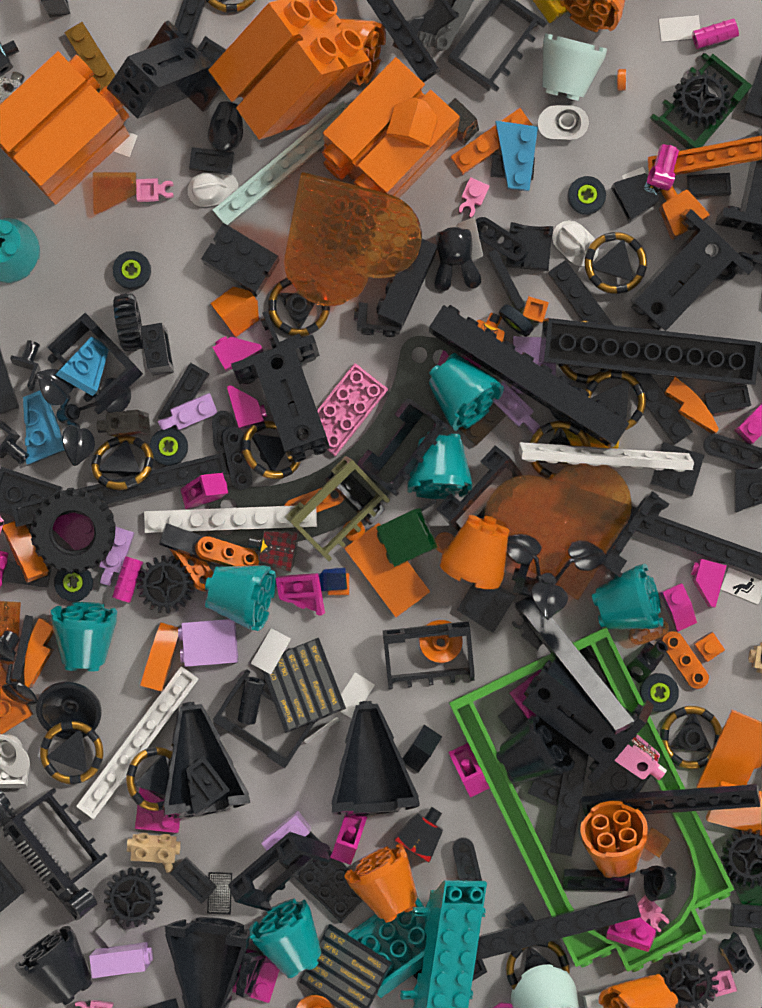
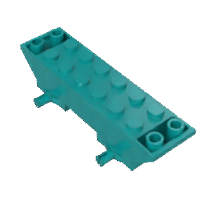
M444 880L436 890H430L429 901L426 907H413L412 915L414 917L425 916L424 932L427 934L422 973H418L417 984L414 990H401L400 994L401 1000H413V1008L469 1007V1000L473 999L471 987L482 917H485L486 909L483 908L487 888L486 881Z

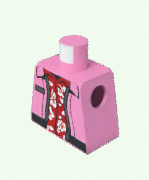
M638 734L615 759L617 763L643 780L649 774L660 780L667 771L658 764L659 752Z

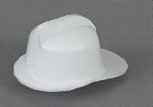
M570 105L549 106L542 111L538 118L539 131L546 138L578 139L585 134L589 126L586 112L580 107Z
M210 172L202 173L190 181L188 196L195 205L200 207L219 205L238 189V182L233 175Z
M570 220L561 222L554 229L552 236L555 247L570 262L578 266H585L584 258L587 249L595 238L581 224ZM597 248L592 262L597 258L599 248Z
M0 734V768L12 777L19 778L24 776L29 770L30 761L27 752L22 748V743L16 736Z

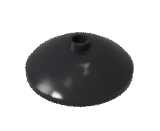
M59 682L50 685L40 694L36 704V714L40 724L47 731L55 725L66 721L82 722L95 731L101 720L102 707L97 696L87 687L74 682ZM78 730L61 731L55 736L68 739ZM82 731V736L84 738L87 735Z

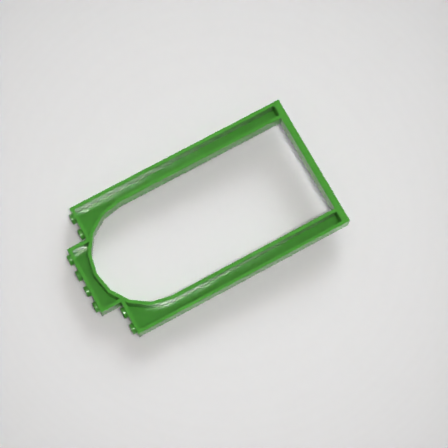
M607 627L573 642L578 651L590 646L603 675L608 681L611 692L622 706L632 713L638 704H644ZM550 653L449 702L538 890L551 916L572 911L574 908L571 906L519 796L507 776L504 765L497 759V751L473 701L541 669L548 660L552 662L555 658ZM649 716L646 724L637 734L659 752L658 764L667 770L660 780H657L655 777L653 778L660 791L685 789ZM696 811L671 813L686 844L693 869L690 894L677 918L662 928L661 932L656 933L649 952L606 939V935L595 929L562 938L576 967H586L593 962L592 959L598 956L604 958L612 954V949L615 948L626 971L636 972L644 967L643 964L649 961L654 963L661 960L663 954L669 951L671 953L678 952L683 949L684 944L688 942L696 943L703 939L702 935L706 934V931L695 909L699 908V910L710 906V902L717 898L722 900L731 895L730 892L734 888Z

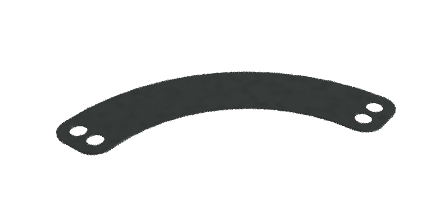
M414 336L409 338L401 348L397 373L382 410L366 433L345 454L328 466L291 482L272 486L248 487L243 490L227 486L228 494L219 500L210 502L209 509H220L221 502L225 498L234 499L237 508L284 506L291 499L322 488L327 483L325 478L345 456L357 464L368 449L377 456L381 454L404 424L403 421L395 416V413L407 398L432 412L443 421L445 416L429 387V380L431 378L429 372L437 365L433 361V354L437 350H444L448 356L453 353L460 356L459 352L436 337ZM417 347H422L427 352V359L422 363H416L411 357L412 351ZM422 415L377 474V477L385 483H390L417 449L419 440L426 437L427 432H430L433 428L434 422ZM353 470L351 474L375 497L376 493ZM372 480L386 496L391 493ZM333 490L331 497L334 499L338 498L339 493ZM344 499L342 503L317 513V527L302 528L313 538L346 524L358 513ZM295 528L233 530L229 535H223L220 531H207L209 537L241 547H248L249 538L258 540L257 547H262L263 538L265 539L264 533L268 531H279L282 534L287 531L291 535L295 532L298 533ZM298 533V539L296 540L297 542L306 540L300 533ZM277 537L279 539L278 542H284L282 540L283 537ZM288 539V540H287V541H288L287 543L293 542V541H291L292 539Z

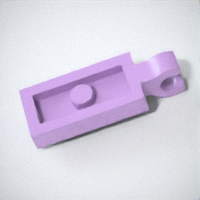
M502 382L501 384L504 387L503 394L500 399H494L493 403L517 427L524 423L534 434L540 428V425L530 417L534 411L508 385Z
M207 393L169 409L171 416L159 420L158 424L163 430L173 425H176V428L180 430L215 415L217 410L210 393Z
M116 527L112 549L99 566L105 568L100 583L110 586L114 572L120 573L124 558L128 555L134 532Z

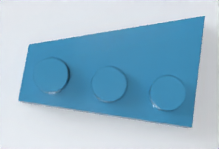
M495 121L507 189L529 191L538 127Z
M91 336L55 375L93 396L98 390L109 349L102 342Z
M39 390L23 397L24 423L26 424L25 446H27V453L29 454L28 459H26V465H31L65 450L62 443V434L51 404L44 399L41 391Z

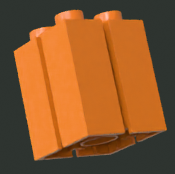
M277 0L269 2L210 67L209 72L231 102L235 101L238 97L244 99L236 109L259 140L282 133L284 130L288 131L308 124L370 61L362 50L363 41L360 36L350 28H344L343 30L338 28L342 21L336 15L337 6L333 0Z
M59 51L0 104V148L23 172L27 171L30 174L28 177L55 205L130 136L123 125L130 117L123 108L124 105L107 89L108 86H105L99 93L96 91L101 86L93 77V71L78 55H75L68 62Z
M397 57L383 69L323 132L325 149L321 153L326 159L323 165L340 181L346 175L352 180L355 179L353 183L357 189L354 191V194L370 210H373L379 204L384 210L388 211L457 139L460 116L431 89L424 95L421 89L425 86V83ZM411 98L422 99L428 103L438 117L429 147L387 135L396 104Z

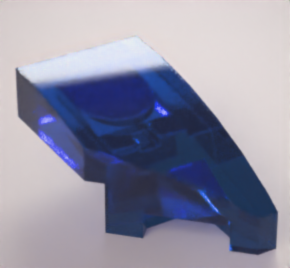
M346 568L324 569L319 575L321 592L347 589Z

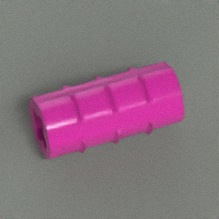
M734 18L702 27L692 32L696 49L728 41L739 36L738 26Z
M125 556L112 598L128 603L131 602L143 561Z

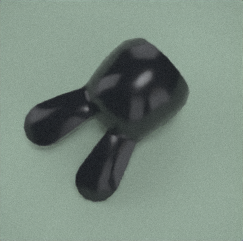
M450 227L437 232L436 245H438L437 251L440 265L434 280L435 288L443 292L451 287L453 265H460L467 287L477 288L481 284V275L471 257L472 234L470 230Z

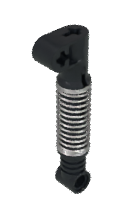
M1 790L0 827H4L16 816L17 812L13 813V807L9 808L11 803ZM22 818L23 822L28 825L29 822ZM3 828V836L6 837L7 842L13 840L5 828ZM25 839L18 844L15 841L11 843V845H15L14 849H18L17 853L21 852L20 857L24 856L23 861L27 860L26 865L30 864L29 868H34L32 872H37L35 876H40L38 880L43 879L42 884L46 883L44 887L55 894L76 921L98 904L89 890L85 887L79 890L75 884L57 896L45 881V878L51 874ZM44 840L39 841L44 848L47 846V844H42ZM54 855L52 859L56 862V864L67 876V878L71 880L69 877L70 873L66 870L65 867L61 868L62 863L58 864L59 859L55 860L56 855Z

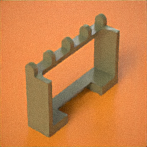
M347 456L331 470L334 476L305 505L299 502L285 516L295 529L329 562L332 558L328 553L337 544L344 548L346 544L342 539L353 528L359 533L361 529L357 524L368 513L372 517L377 515L372 509L381 500L387 504L390 502V499ZM354 470L376 495L326 546L321 548L299 524Z

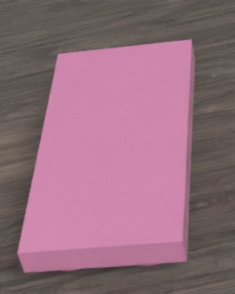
M354 363L317 410L330 448L326 450L335 457L389 390L356 363Z

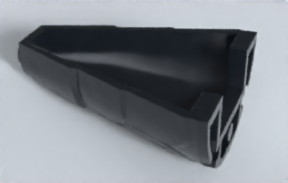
M361 701L359 705L355 706L345 739L346 747L331 802L332 814L342 815L341 812H346V816L378 815L399 812L404 807L405 810H410L420 806L419 795L405 768L406 764L393 741L394 736L379 705L372 704V701Z
M186 702L182 704L177 712L171 742L173 748L163 803L165 818H171L173 814L175 818L195 817L193 815L186 769L202 757L206 758L229 788L230 793L198 816L226 811L232 806L233 808H238L251 803L249 792L237 773L231 757L220 740L221 736L202 704L195 705V702Z
M198 917L196 921L192 920L190 923H186V919L166 925L165 937L174 962V970L183 993L182 999L185 1008H228L232 1000L231 994L240 975L239 970L244 953L247 952L249 946V929L244 930V925L239 922L213 917Z

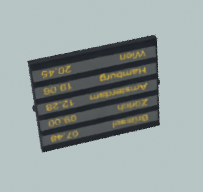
M319 638L284 651L272 674L262 670L285 733L346 709Z
M329 924L319 943L321 955L317 959L318 965L311 970L306 969L299 983L319 996L326 998L337 1008H370L392 962L339 928Z

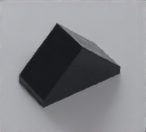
M424 724L402 757L405 764L419 773L433 754L442 736Z

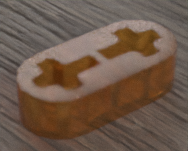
M663 619L664 628L661 629V634L658 631L650 632V629H638L639 632L645 630L647 634L641 636V641L633 638L636 629H630L628 639L636 645L656 640L668 633L669 625Z

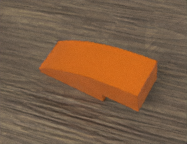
M674 377L664 393L667 397L681 405L678 409L679 414L709 433H717L719 428L703 401L686 384Z
M15 521L3 525L2 531L26 582L29 583L48 574L47 566L43 562V558L41 556L38 557L35 552L36 548L32 545V536L26 525L16 527Z
M43 618L38 619L26 651L24 680L25 686L28 688L33 687L54 649L47 646L54 633L52 623Z
M160 622L140 686L163 691L178 643L179 627Z

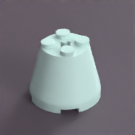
M545 33L543 39L542 87L546 88V93L558 96L559 92L567 93L566 98L579 101V97L585 96L606 57L607 48L599 47V51L594 50L595 45L557 36V40H553V35Z
M549 964L533 967L522 974V979L511 993L513 1008H579L576 986L569 973Z

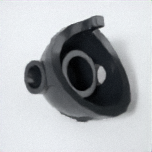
M655 865L640 870V873L644 875V890L648 900L653 902L663 900L675 893L677 888L675 876L677 873L672 867L664 868Z

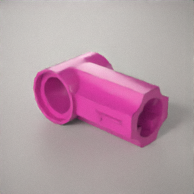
M660 145L655 165L648 174L647 184L666 191L670 190L675 180V173L673 171L679 153L677 147Z

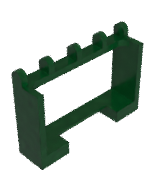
M703 53L701 55V58L706 62L699 70L701 75L711 66L738 88L730 99V106H727V114H723L721 121L716 119V124L714 126L710 124L694 142L666 119L676 107L665 99L662 102L663 106L667 108L663 115L657 117L655 114H652L650 117L654 123L686 149L703 147L753 86L714 54L709 56ZM691 67L689 73H692L695 77L696 69Z

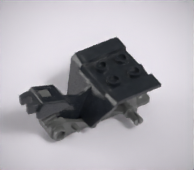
M434 0V5L422 16H413L407 22L420 41L422 40L424 46L427 42V47L431 45L438 50L444 51L453 42L474 0ZM393 42L392 46L399 49L396 43Z

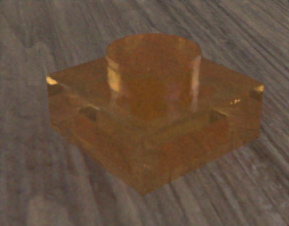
M651 827L644 848L660 858L671 839Z

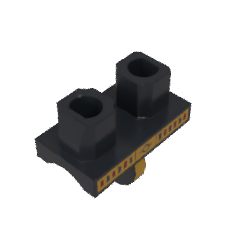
M733 932L730 939L722 940L718 949L720 954L726 959L731 971L735 974L739 970L747 973L754 966V962L750 958L739 935Z

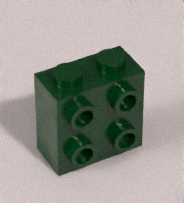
M420 508L413 509L376 527L378 530L377 537L380 543L385 545L387 550L386 557L394 567L438 548Z

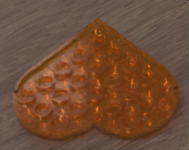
M305 172L300 174L284 258L286 276L292 282L298 294L318 305H342L362 292L369 277H392L411 266L421 247L422 229L417 215L407 203L387 193Z
M587 463L570 464L561 469L551 481L536 475H522L504 481L493 491L488 499L484 516L493 517L497 520L496 524L510 530L508 536L525 534L535 538L542 548L541 552L536 555L539 558L541 575L551 573L556 577L567 561L571 559L568 549L573 542L580 540L590 542L602 549L606 554L629 520L631 495L624 479L611 467L603 464L600 466H591ZM533 559L528 570L536 574V565ZM573 562L555 585L562 587L568 595L579 600L598 568L590 571H581L576 568Z

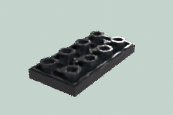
M310 831V833H309L308 835L305 836V837H308V838H311V839H314V840H317V841L322 842V841H321L315 834H313L311 831ZM330 850L329 852H327L329 857H331L332 851ZM298 855L289 864L282 863L281 859L279 863L288 869L304 855ZM330 858L331 861L328 863L316 859L313 865L308 864L300 871L301 875L296 879L342 923L363 900L348 885L344 876L350 869L343 862Z

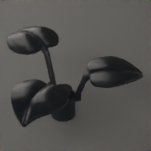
M58 369L40 371L35 374L39 382L40 391L49 404L60 405L56 413L57 419L61 423H67L68 425L62 434L63 447L69 461L73 466H77L92 454L95 448V439L90 430L86 428L80 429V425L73 421L79 418L80 411L97 406L99 403L96 401L79 408L75 404L67 405L71 399L69 393L73 391L74 385L55 375L59 371ZM116 378L103 380L98 389L99 394ZM128 388L105 410L115 414L114 412L120 413L124 411L131 400V389Z
M529 535L508 536L506 552L508 557L518 564H529L533 559L535 561L538 583L533 586L531 595L537 609L547 620L562 610L568 602V595L565 590L555 584L558 583L560 577L570 564L574 562L577 569L590 571L597 568L605 558L603 550L587 541H576L568 549L571 559L567 561L556 577L551 573L541 575L539 558L536 556L542 549L540 543Z
M4 631L0 637V661L8 664L6 684L2 686V690L9 698L16 702L36 704L38 699L30 688L10 680L12 665L15 662L16 652L14 649L20 638L11 631Z

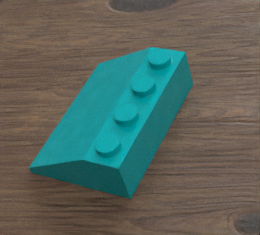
M417 898L415 902L416 907H425L420 899ZM413 910L397 914V917L388 923L374 914L348 933L354 939L392 962L378 990L377 995L380 998L423 967L427 934L424 932L426 920L425 916L414 917L412 915Z

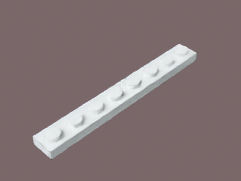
M523 442L519 443L518 449L521 459L528 462L541 460L553 464L567 462L571 465L587 463L591 466H600L603 464L615 468L622 466H631L635 469L649 467L655 470H664L665 468L678 472L693 470L694 461L689 453Z
M295 506L144 511L145 533H162L166 523L190 532L295 528L285 518ZM315 508L299 525L301 527H317V509Z
M183 666L180 667L76 807L92 819L96 818L126 778L128 767L133 758L150 746L198 682V677Z

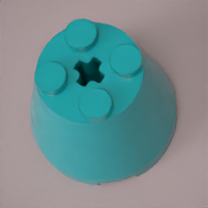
M13 218L0 219V282L13 283L30 275V272L34 269L40 258V244L36 234L27 224Z
M456 353L451 354L445 363L441 366L436 365L429 372L431 375L429 387L448 424L455 431L462 426L467 429L481 420L490 411L488 408L493 404L494 399H500L504 391L503 385L496 378Z
M455 433L448 434V436L439 435L436 439L438 443L435 446L432 444L422 457L424 459L423 463L418 462L409 475L411 478L407 482V492H416V497L425 499H446L450 493L453 496L459 494V497L463 498L473 488V483L461 435ZM425 437L419 440L418 446L421 444Z
M645 563L636 565L625 571L620 578H613L597 587L596 593L592 594L593 603L595 606H598L600 611L598 620L601 627L606 626L607 629L613 630L655 629L663 626V618H659L662 608L654 578H651L646 573L648 566Z
M265 565L216 566L212 578L208 577L206 580L205 590H208V596L205 601V607L247 629L260 631L269 617L270 613L267 610L270 607L271 598L275 596V571Z
M72 602V605L66 608L56 606L51 610V623L61 662L64 664L65 670L74 671L80 668L95 672L99 671L100 666L105 664L117 622V610L115 608L109 610L104 608V604L96 602Z
M294 898L272 907L271 911H266L267 915L259 923L257 921L252 923L249 928L250 939L287 978H293L299 972L305 969L311 970L318 965L317 959L321 955V948L311 909L305 899L301 902H296Z

